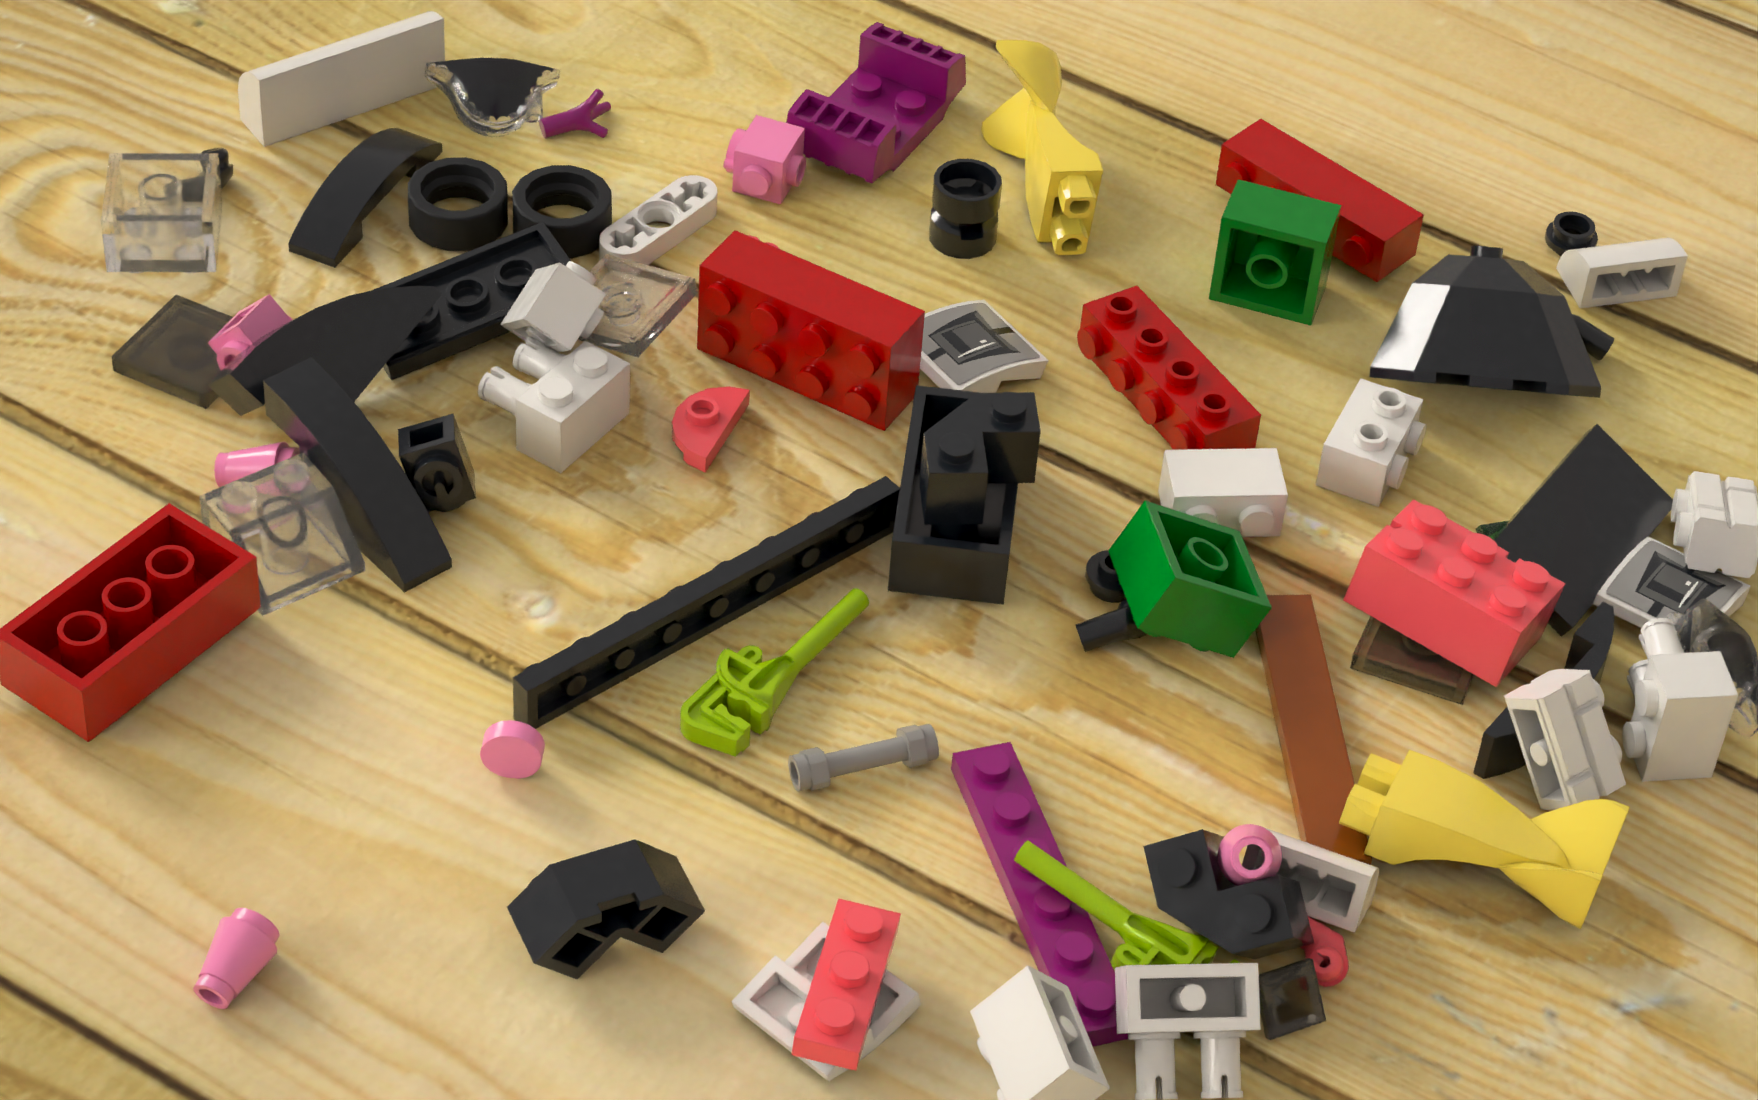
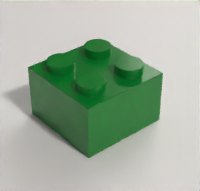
M1238 179L1221 218L1209 299L1311 326L1327 286L1342 205Z
M1144 501L1108 550L1119 583L1122 586L1133 615V620L1138 629H1141L1150 636H1164L1187 643L1199 651L1207 652L1210 650L1234 658L1272 609L1241 533L1238 530Z

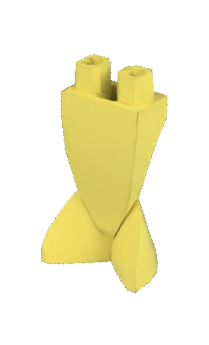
M997 40L996 49L1024 88L982 122L981 131L983 138L994 149L1020 159H1025L1026 200L1037 242H1052L1054 251L1058 255L1083 254L1086 252L1103 174L1098 153L1082 145L1069 134L1055 116L1056 103L1062 86L1061 65L1057 53L1039 42Z
M1409 750L1402 765L1372 753L1369 755L1358 784H1354L1347 798L1339 824L1370 836L1364 854L1391 865L1414 860H1449L1499 868L1514 883L1538 899L1559 918L1581 929L1630 807L1614 800L1594 799L1555 809L1529 819L1518 808L1481 781L1437 759Z

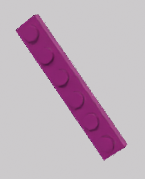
M1011 742L953 753L951 771L1038 971L1068 986L1093 1047L1127 1040L1128 1034H1117L1115 971L1088 912L1014 861L1016 854L1028 840L1067 867Z

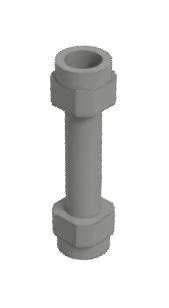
M930 724L911 725L898 728L897 737L870 744L826 754L818 747L800 751L799 754L790 755L788 759L791 781L798 792L808 789L813 791L829 787L830 778L900 761L909 768L927 764L928 761L936 760L939 756V746L935 731Z

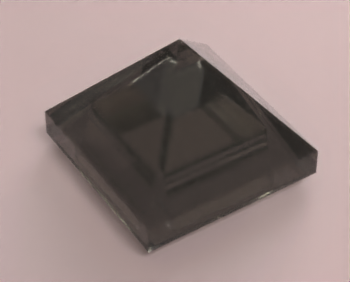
M1306 958L1259 974L1260 1015L1266 1039L1272 1040L1326 1021L1313 959Z

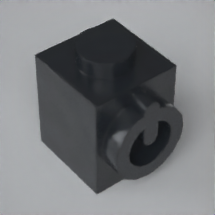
M454 414L398 429L399 458L405 474L428 512L434 510L440 512L452 511L461 507L466 501L476 498L474 469Z

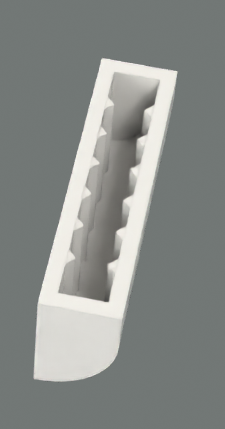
M428 11L247 71L240 76L238 83L240 120L265 147L443 86L439 80L433 79L431 74L446 80L445 65L436 66L434 63L445 61L444 18L436 12Z

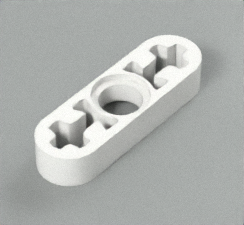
M697 175L678 178L602 231L599 239V261L601 266L608 272L618 275L637 273L706 225L717 213V187L714 182ZM658 221L669 223L671 226L655 228L646 224Z

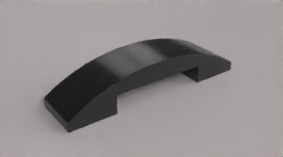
M399 128L382 130L361 142L334 168L310 201L288 243L289 252L336 268L363 238L362 221L404 176L412 178L415 171L433 162L443 152L442 143Z
M1602 602L1573 635L1564 669L1590 670L1592 678L1600 684L1613 637V606ZM1508 707L1483 733L1473 772L1482 779L1502 775L1526 765Z

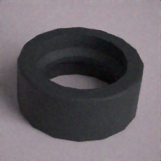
M467 157L444 158L430 162L415 171L408 182L409 227L421 241L431 247L447 251H470L491 243L502 235L508 225L507 181L496 168L486 162ZM464 197L483 203L476 208L456 211L438 208L433 205L437 201Z
M572 165L547 166L533 170L522 177L512 191L513 233L544 222L569 259L591 254L599 248L600 234L612 225L611 189L603 178L590 170ZM554 205H570L582 208L587 213L573 218H552L541 215L537 211Z

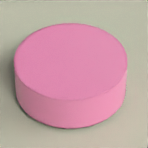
M512 720L501 721L491 725L485 731L480 757L483 764L499 776L517 779L525 778L539 770L545 742L542 735L526 723Z

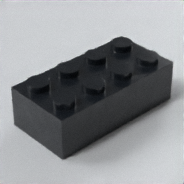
M916 385L892 537L888 591L1004 605L1018 483L987 484L983 524L924 525L919 487L924 432L979 392Z

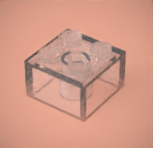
M109 153L101 216L107 272H217L223 205L218 153Z

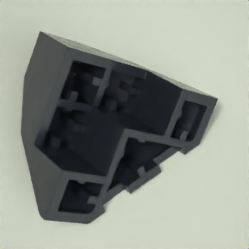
M1471 246L1470 256L1448 254L1412 283L1370 366L1369 375L1371 378L1600 398L1601 385L1565 296L1524 261L1502 259L1503 248Z

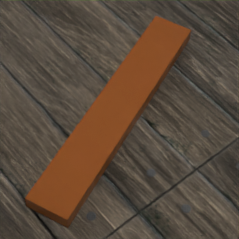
M1311 594L1267 595L1272 609L1255 630L1300 840L1371 865L1372 857L1364 854L1368 843L1367 835L1339 824L1347 798L1355 783Z

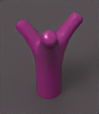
M595 89L591 96L577 107L540 118L539 125L544 138H549L566 132L581 130L604 138L608 133V129L592 120L610 111L611 104L607 101L598 104L604 93L600 89Z

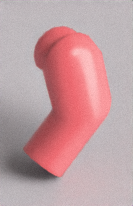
M1308 916L1314 943L1300 947L1305 952L1307 971L1310 978L1316 984L1324 987L1334 986L1346 977L1349 970L1344 938L1339 933Z

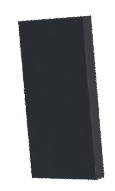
M544 222L374 289L434 286L442 294L383 366L391 380L511 332L500 324L534 271L556 263H562L566 266L568 261H571Z
M1596 424L1584 434L1493 540L1499 547L1509 552L1507 559L1516 562L1520 558L1524 561L1537 563L1544 567L1549 575L1566 583L1548 621V624L1562 637L1577 624L1592 606L1597 593L1623 559L1641 541L1650 536L1670 512L1673 499Z

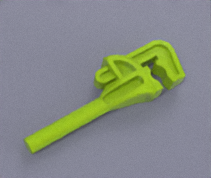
M853 588L780 657L762 662V650L754 645L745 646L738 653L729 648L724 649L718 657L716 673L688 698L681 707L680 730L683 736L693 743L735 757L741 751L743 752L750 746V729L759 735L765 730H769L777 708L798 673L869 606L867 595L862 590Z
M1028 840L1014 858L1016 863L1109 926L1122 937L1125 944L1117 947L1111 961L1114 971L1116 967L1125 965L1212 963L1218 947L1212 944L1208 938L1182 931L1171 925L1131 912ZM1233 959L1230 963H1240V962L1237 961L1236 959Z

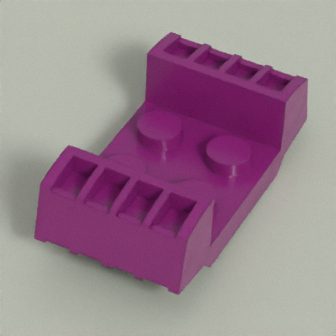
M876 22L860 35L858 68L830 97L806 89L789 109L786 123L805 128L803 154L806 158H814L824 162L826 166H834L844 170L846 174H854L872 184L886 171L891 170L894 172L943 120L948 106L966 85L965 55L953 53L943 49L942 46H935L923 41L921 38H914L904 34L903 31H896L884 26L882 23Z

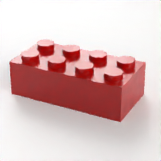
M736 230L699 265L698 350L883 431L891 425L914 399L916 385H919L924 310Z
M168 503L0 628L1 685L79 737L90 742L261 608L257 557Z

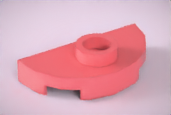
M730 386L707 388L690 395L676 408L672 420V440L675 441V445L683 452V460L688 465L706 473L748 407L750 390Z

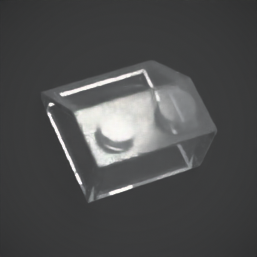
M300 453L199 496L202 523L257 557L261 608L258 609V612L262 616L365 571V561L333 486L304 453Z

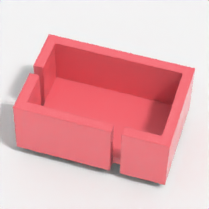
M1413 499L1392 520L1390 526L1386 525L1365 546L1343 601L1497 687L1542 637L1566 583L1549 575L1548 571L1537 563L1524 561L1520 558L1516 562L1507 559L1509 552L1499 547L1490 537L1480 533H1473L1448 519L1438 508L1423 505Z

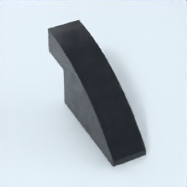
M434 286L382 288L349 295L322 305L262 336L233 358L208 386L242 416L265 404L263 380L312 357L355 402L442 294Z
M312 357L263 380L266 415L299 445L303 497L404 593L452 568L450 554L426 507L404 470L359 407Z

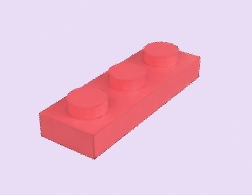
M838 898L794 1036L793 1056L857 1070L898 933L901 913Z

